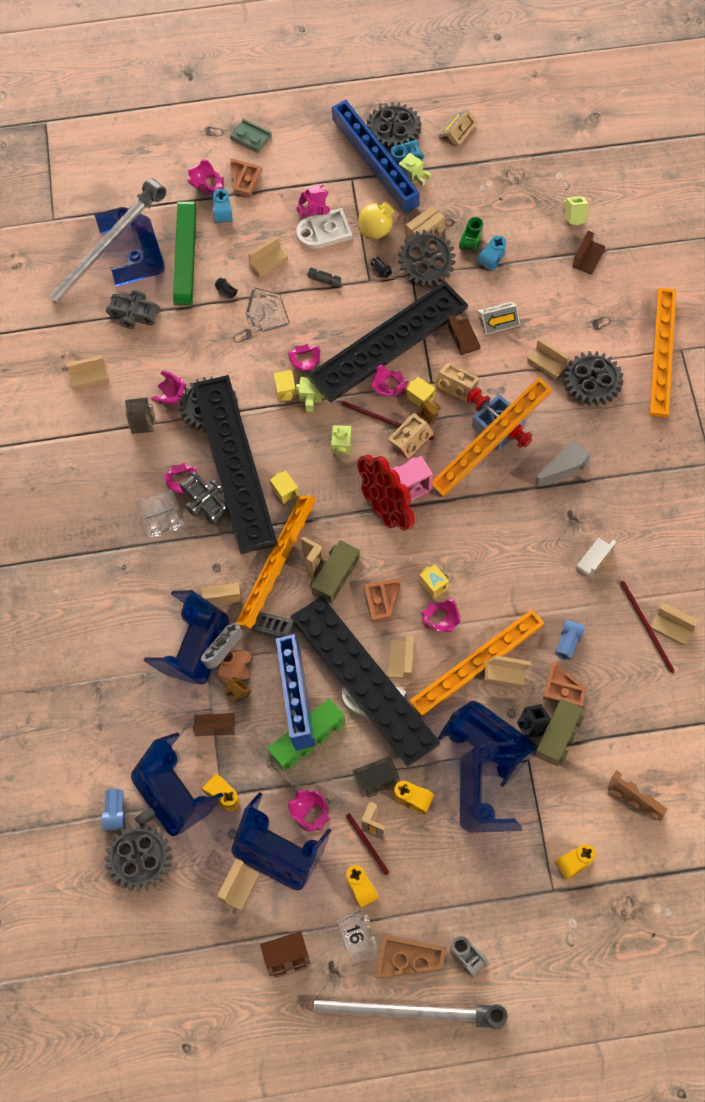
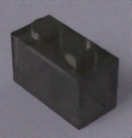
M148 398L125 400L126 417L131 433L154 432L153 425L156 424V415L153 404L149 405Z
M391 756L353 770V777L362 798L366 796L367 798L374 797L378 794V791L384 789L387 791L392 790L400 782V777Z

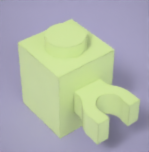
M411 153L399 163V167L412 184L418 181L423 186L425 184V179L423 178L425 177L428 180L431 178V173L423 171V161Z
M572 197L564 200L565 219L573 226L587 223L589 203L584 197Z
M300 377V384H296V395H299L300 402H306V412L313 413L314 403H322V394L307 377Z
M333 425L332 454L339 456L350 454L351 426Z

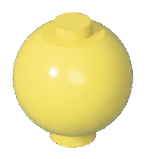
M384 202L382 205L372 203L365 206L358 217L359 232L365 238L379 239L386 236L393 225L392 214L395 212L394 209L387 202Z

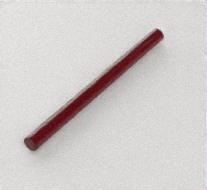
M350 813L347 814V819L384 874L388 875L390 872L352 815Z

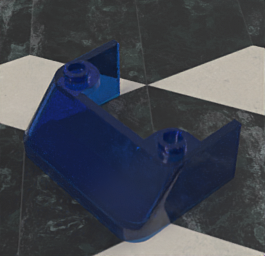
M119 207L94 214L99 232L110 231L129 209ZM141 213L130 224L138 248L132 249L127 253L126 259L128 263L111 267L116 286L159 275L165 269L151 220L148 216Z
M193 590L172 591L171 595L184 603L181 616L189 624L176 658L173 656L145 657L144 662L164 675L193 684H205L212 669L205 667L201 657L225 627L229 625V617Z
M470 701L453 712L437 738L441 741L449 736L450 740L457 744L467 741L497 763L498 775L503 779L500 784L502 787L515 778L537 748L531 739L526 738L524 734L477 701Z
M178 732L154 740L131 772L133 784L149 807L154 810L155 816L171 836L182 834L209 815L224 796L222 793L208 798L199 796L194 799L173 770L177 765L178 758L172 746L180 736Z
M516 741L482 743L462 755L460 763V825L466 832L522 831V826L515 818L495 819L494 808L488 803H482V764L492 762L495 756L522 755V750Z
M259 792L244 809L231 852L235 858L293 890H301L307 884L322 857L332 830L328 828L319 841L308 840L303 848L268 830L269 818L265 813L258 810L263 795Z

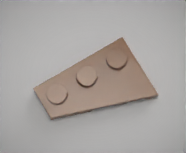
M616 770L608 785L611 794L618 798L626 799L628 804L635 809H642L649 818L661 821L668 809L649 794L639 793L637 785L632 781L625 782L620 778L622 774Z
M383 935L375 978L380 979L443 970L446 947Z

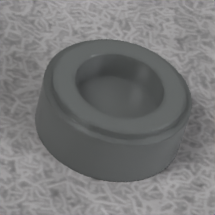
M148 808L135 818V821L142 826L153 819L156 813L152 808Z

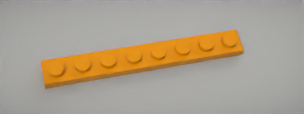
M658 288L649 412V416L668 418L676 289Z
M538 377L432 481V485L445 497L553 390Z
M299 496L277 540L278 544L273 547L235 622L240 625L241 629H251L256 623V618L264 607L265 600L272 591L273 584L280 575L281 568L288 559L289 552L296 543L297 536L304 527L307 516L313 509L316 501L313 496Z
M531 609L409 700L410 705L421 718L484 672L486 661L495 655L504 657L541 629L545 623Z

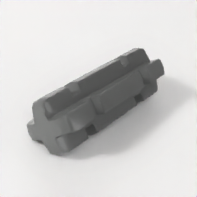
M312 267L308 271L309 278H317L316 280L327 284L332 283L336 287H339L342 279L340 276H332L333 274L322 270L317 271V269Z

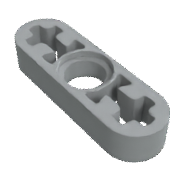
M238 623L226 626L204 652L201 660L206 668L212 669L218 666L243 636V631Z

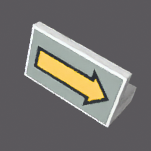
M513 302L478 310L479 318L483 320L485 334L520 326L517 305Z
M598 537L578 563L576 569L593 579L613 553L616 541L612 540L608 544Z

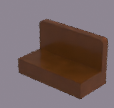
M587 231L574 256L572 266L588 274H593L605 250L604 245L593 241L594 233L591 231Z
M455 315L449 316L447 327L460 355L479 350L481 346L469 320L457 321Z
M235 714L194 715V735H235Z

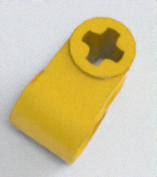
M215 774L202 787L204 793L217 802L224 810L233 812L239 808L240 800L237 792L218 774Z
M408 781L398 782L394 789V799L396 802L420 814L427 813L434 798V794L431 791L411 784ZM406 790V793H404V795L400 794V792Z
M583 844L558 858L555 864L564 878L568 880L593 863L596 851L592 845ZM583 851L584 853H590L589 859L581 857Z
M358 865L348 868L346 872L347 883L359 907L362 908L379 899L373 884L369 881L363 868ZM354 872H355L357 875L360 874V875H359V880H357V881H356L355 878L351 879V878H352V873H354Z

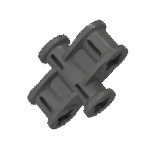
M134 290L130 294L131 298L120 294H112L111 303L106 308V312L112 317L121 318L120 324L123 327L133 329L136 325L135 321L150 326L155 324V316L160 311V307L156 303L145 301L146 295L144 293Z
M192 471L190 473L191 476L178 484L181 490L191 499L184 506L194 517L201 511L207 520L215 525L223 514L228 513L227 507L216 497L218 493L221 494L223 492V489L213 479L209 481L210 484L207 486L201 477Z

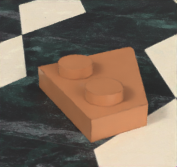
M231 158L234 193L251 197L262 173V167Z

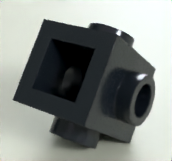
M542 704L525 707L517 724L526 738L540 737L545 733L551 718Z

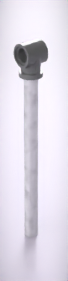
M149 178L143 183V192L137 195L138 200L50 294V297L56 303L62 299L146 207L150 209L154 201L160 202L164 199L167 190L154 178Z
M314 1000V1013L476 1022V1027L492 1029L504 1027L508 1018L506 1009L498 1004L476 1005V1009ZM497 1011L501 1013L503 1019L500 1022H494L490 1015Z

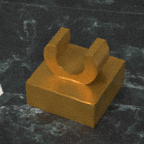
M425 400L421 403L417 415L431 426L438 416L439 412L437 410H440L441 407L437 402L431 404L428 400Z
M240 678L229 679L225 684L228 689L225 690L224 694H234V698L231 700L232 703L238 702L240 698L248 697L252 692Z

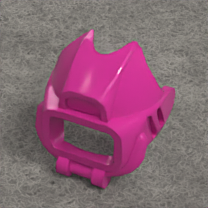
M202 159L198 166L188 170L190 179L187 180L189 184L201 190L204 194L213 195L217 189H223L222 183L224 178L214 171L213 166L208 160ZM207 178H215V188L207 185Z
M324 185L313 186L301 193L298 206L296 207L301 218L311 215H325L330 212V208L325 203L329 191L320 189ZM306 202H308L307 209H305L303 206V204Z
M307 343L302 346H295V349L291 352L288 351L289 361L301 372L313 370L320 361L321 351L319 345L312 347ZM312 352L313 359L309 361L297 362L295 358L297 354Z
M379 365L372 380V387L382 397L397 396L407 391L408 379L404 378L400 371L396 373L389 371L383 365ZM390 377H393L400 384L395 388V391L391 390L385 383Z
M161 371L160 374L165 377V380L158 385V388L163 394L154 396L151 400L158 404L175 405L179 398L183 397V391L186 388L184 379L170 372Z
M185 462L177 466L172 465V469L167 474H164V479L169 489L179 495L184 494V492L179 487V483L173 482L172 475L186 471L197 473L196 467L186 466Z
M451 598L436 604L431 602L428 605L429 607L421 612L423 615V625L428 629L438 632H452L461 621L457 604ZM440 608L447 615L438 625H435L429 618Z
M297 790L295 799L288 801L290 815L305 831L311 832L316 829L321 831L323 825L330 820L328 817V805L323 795L317 790ZM313 806L323 810L314 824H309L303 820Z

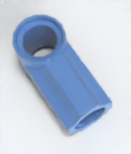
M567 619L561 632V639L555 655L563 660H571L576 645L581 640L585 625Z
M109 789L105 791V812L102 814L103 831L125 829L123 790Z

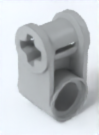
M457 936L454 938L450 951L464 970L474 978L476 976L475 973L484 965L487 966L489 961L466 937ZM457 942L464 943L466 951L458 952L455 949V944Z

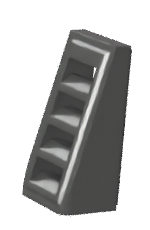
M259 612L256 623L252 626L251 630L277 639L291 635L295 625L293 620ZM261 618L265 619L262 627H259ZM271 621L270 627L267 629V623ZM275 623H277V629L273 630ZM285 626L284 631L280 632L281 627Z

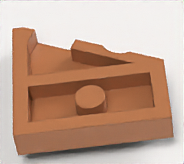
M401 578L364 584L372 623L391 619Z
M552 661L543 699L559 703L562 698L582 707L587 688L580 682H577L568 672L565 673L560 669L556 662Z

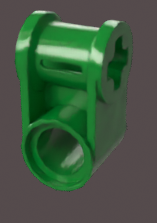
M472 217L468 220L465 231L460 239V249L467 248L475 253L477 252L483 234V221L480 218Z

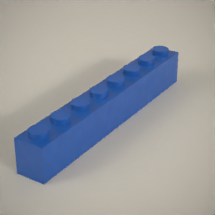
M344 100L332 106V120L403 212L407 213L420 206L419 191L349 102Z

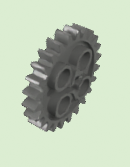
M391 102V106L385 103L384 108L379 105L378 110L373 109V114H369V119H367V127L384 148L385 146L388 147V151L395 145L419 139V134H421L420 116H417V111L412 112L413 107L407 109V104L400 106V102H398L397 106L393 102ZM397 115L396 123L394 126V118ZM393 127H394V134H393V137L391 138L392 129H393Z
M423 229L421 235L416 231V237L410 234V241L404 240L406 246L401 245L400 247L404 252H399L398 256L402 258L398 260V263L403 264L400 270H406L403 276H410L409 282L414 279L415 285L421 282V286L424 287L425 283H427L430 288L432 282L438 286V280L444 282V276L450 277L448 271L453 272L454 268L450 265H455L456 261L452 260V258H455L456 254L451 253L454 247H448L451 241H444L445 235L440 238L439 232L433 235V231L430 230L429 234H426L425 229ZM429 244H434L437 249L431 251L428 249L427 246ZM411 251H419L420 256H412ZM424 256H427V258H430V261H427L426 259H424ZM440 260L443 266H435L434 261ZM423 266L427 271L420 273L417 268Z
M589 351L588 356H586L582 352L580 358L575 356L574 361L570 360L569 365H566V372H564L563 384L566 385L565 390H570L569 396L575 395L574 401L581 399L582 405L586 401L588 406H591L592 402L595 403L596 407H598L599 402L606 405L607 400L612 402L613 397L617 398L618 392H621L624 381L622 379L623 373H620L621 367H616L617 361L611 362L612 356L606 359L605 353L599 356L598 351H596L595 355H592L591 351Z
M190 382V389L185 388L183 397L178 400L180 405L178 406L179 412H181V418H184L185 424L189 423L191 429L196 426L197 431L203 428L204 433H206L202 416L197 415L200 413L197 399H195L193 383ZM234 391L236 402L238 403V398L236 397V392Z
M137 823L136 829L129 825V831L126 832L122 828V835L114 834L117 840L115 842L109 841L112 848H106V852L110 854V856L104 857L105 861L110 862L105 865L107 870H111L108 875L110 877L115 876L113 880L115 884L121 881L120 887L122 889L128 885V890L132 891L135 886L136 890L140 892L141 886H144L148 891V884L151 883L156 887L155 880L158 879L162 882L161 874L168 875L165 867L172 866L167 860L173 858V856L167 852L172 850L169 845L165 846L169 841L167 838L162 839V832L156 834V827L149 831L148 824L141 829L140 824ZM133 841L137 842V848L141 855L140 860L144 869V875H141L140 873V866L136 860L137 855L133 846ZM144 841H151V845L147 849L141 848ZM125 847H130V848H131V851H130L129 854H127V855H122V854H121V851H122L123 848H125ZM148 861H156V865L153 868H146ZM129 867H136V871L133 874H126Z

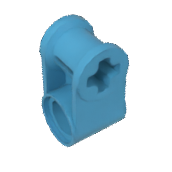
M415 140L395 145L391 149V157L398 166L409 153L421 161L424 159V154L419 149V143Z
M217 189L213 193L215 224L233 222L229 194L225 189Z
M494 236L479 254L477 263L493 271L505 255L506 239L503 236Z

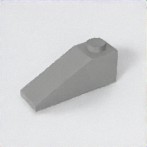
M573 440L536 476L535 485L540 487L576 475L581 470L584 471L590 464L591 453Z

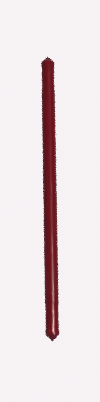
M345 401L341 402L343 406L393 426L400 427L402 425ZM431 436L429 440H434V437Z
M621 581L624 591L669 671L674 673L673 666L625 581Z

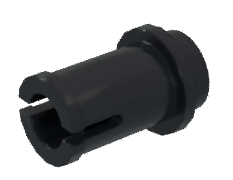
M378 256L374 257L370 262V265L379 272L380 277L388 278L391 275V267L386 265Z
M219 278L215 283L216 290H221L231 299L236 296L238 289L227 283L225 278Z

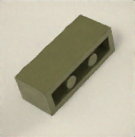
M339 540L337 545L332 546L329 553L330 557L327 561H323L320 566V573L318 576L315 575L310 583L312 594L317 597L323 596L331 604L360 559V550Z
M562 698L560 699L538 746L535 757L555 766H558L560 761H565L568 751L565 749L568 743L572 745L576 737L574 729L576 726H581L585 717L581 715L582 707Z

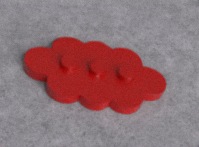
M364 455L359 457L357 468L360 476L363 478L361 490L364 497L371 501L373 511L381 515L383 523L390 529L394 527H399L403 531L412 529L415 524V517L412 509L409 507L411 495L407 486L401 483L398 472L390 469L387 459L383 456L373 458L371 455Z

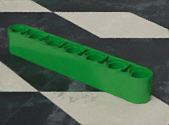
M195 201L177 202L173 284L174 305L193 304L196 233Z

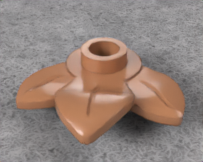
M231 650L226 655V657L231 658V661L225 662L224 658L219 664L218 675L224 684L233 677L244 681L248 680L250 676L246 664L252 661L253 657L251 654L244 650L236 652Z

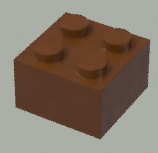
M301 931L260 944L269 976L274 975V978L282 977L287 974L286 971L295 969V971L304 970L308 964H311Z

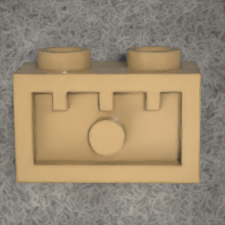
M448 362L439 371L435 387L466 402L468 399L467 394L479 384L480 378Z
M413 413L388 438V441L401 450L406 458H410L433 435V431L426 421Z

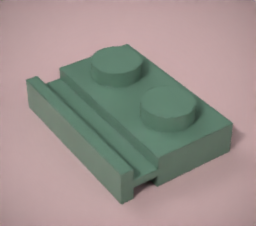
M244 118L230 134L231 140L257 153L262 150L269 137H272L271 131Z

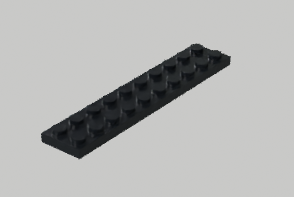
M444 281L308 373L307 378L332 403L374 374L379 365H387L448 323L449 316L455 315L457 317L467 310L468 304Z
M229 375L193 383L194 392L240 554L273 547L278 544Z
M323 596L291 615V620L294 621L299 631L407 767L440 745L437 737Z

